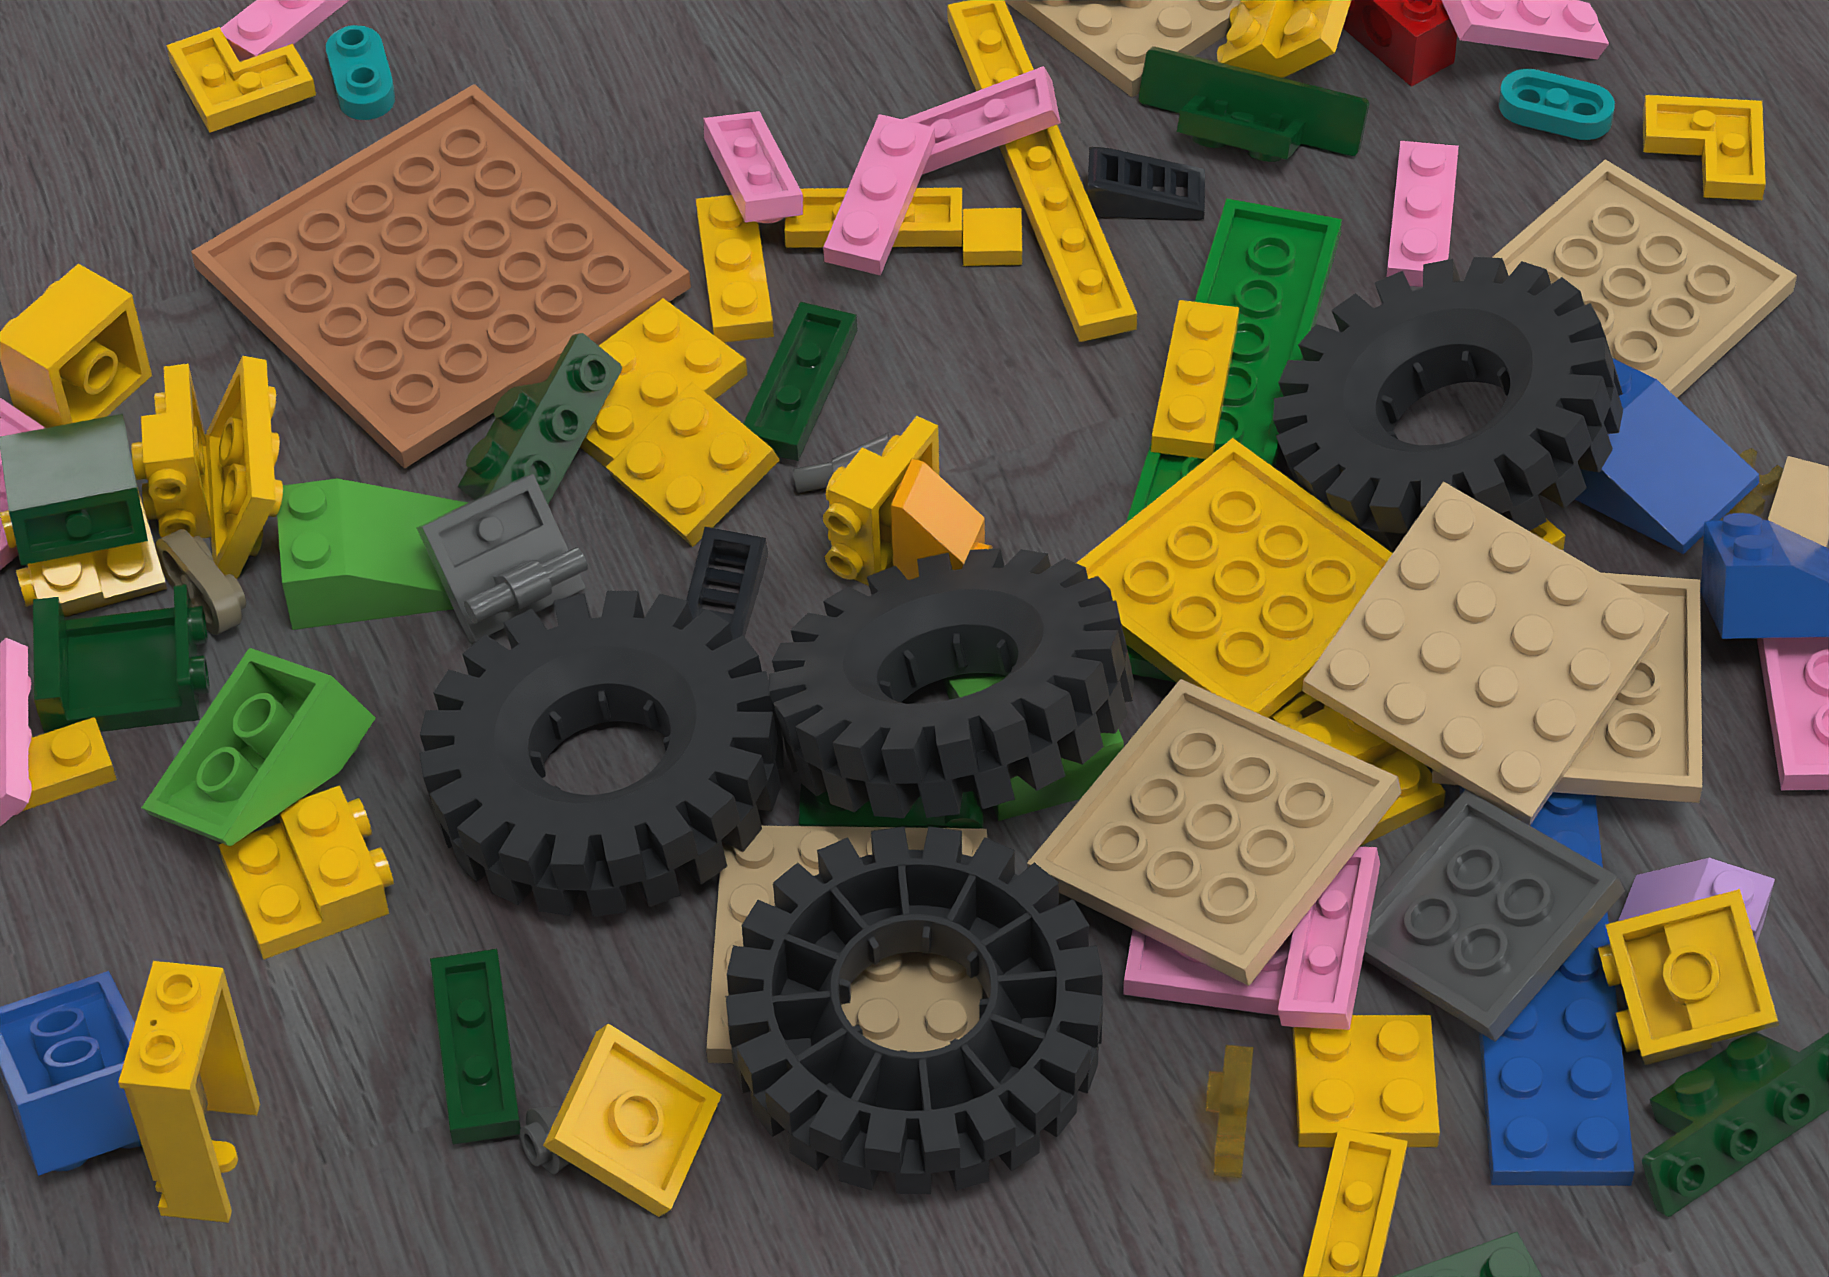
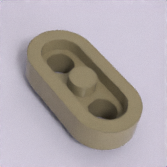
M180 529L156 541V551L166 579L173 589L174 585L187 584L192 607L203 605L207 630L211 634L218 635L241 623V610L246 607L244 592L233 575H224L215 565L207 544L200 536L192 537L186 530Z

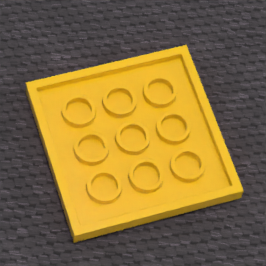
M1232 438L1080 559L1077 564L1086 567L1088 579L1099 576L1110 588L1113 601L1116 600L1125 641L1130 648L1176 683L1180 679L1185 680L1269 718L1303 689V680L1393 553Z

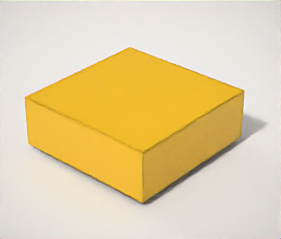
M1021 208L963 209V266L1022 265Z

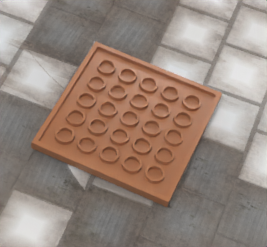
M475 84L191 251L195 268L404 469L494 413L495 406L500 398L511 388L540 383L548 379L572 335L584 333L599 346L662 298L670 302L691 288L690 273L686 268Z

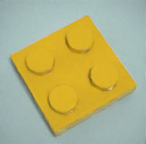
M691 382L606 468L618 483L694 547L702 539L704 528H713L780 460L768 444L694 382Z
M1352 1015L1350 1030L1293 1027L1298 1147H1334L1339 1126L1408 1141L1407 1147H1438L1440 1129L1431 1015Z
M607 1024L596 1032L543 1146L660 1217L672 1209L722 1094L612 1025Z

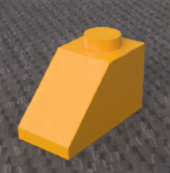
M912 459L891 504L893 566H897L908 580L919 577L917 559L949 553L952 569L957 570L962 569L970 550L993 549L991 545L985 544V518L925 462Z

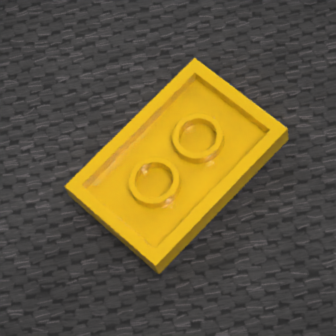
M662 298L599 345V347L621 364L622 371L580 448L606 467L691 382H694L715 400L747 376L746 358Z
M242 356L205 434L212 557L215 565L224 575L231 574L236 579H238L248 557L258 554L263 538V526L268 516L276 517L283 496L282 481L276 480L274 475V466L279 453L278 433L271 432V418L276 404L275 387L268 386L267 361L248 356Z

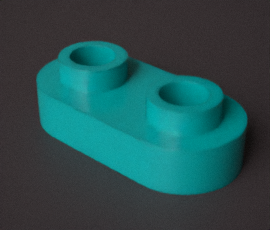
M358 25L346 26L334 32L327 40L326 53L340 109L345 115L357 120H371L385 115L395 103V91L380 35L369 27Z
M1520 69L1511 72L1501 83L1499 109L1506 119L1515 124L1579 140L1599 138L1605 135L1612 126L1615 108L1614 98L1608 90L1597 84L1535 69Z

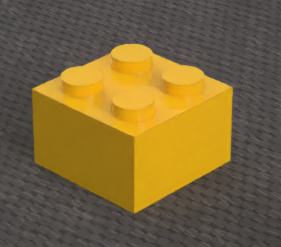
M79 263L59 281L52 283L42 296L19 316L11 319L0 331V362L13 406L45 428L107 417L152 376L132 294Z

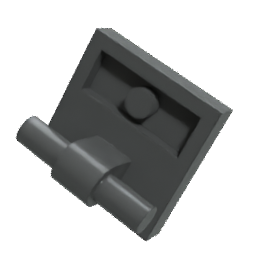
M534 474L526 475L416 527L469 642H476L484 635L489 636L505 628L503 622L530 609H533L536 613L554 604V600L567 598L586 588L580 576V573L588 570L585 556L578 547L568 550Z

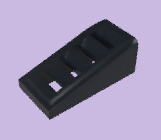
M1089 147L1088 198L1096 217L1204 219L1205 169L1111 148ZM1153 187H1164V192L1153 190ZM1176 187H1188V197L1176 195Z
M710 527L704 528L686 599L689 603L693 620L705 610L702 608L704 601L735 606L734 614L710 611L730 623L733 640L742 635L745 637L768 558L765 537ZM716 562L744 566V574L715 569ZM710 582L740 586L739 594L709 588Z

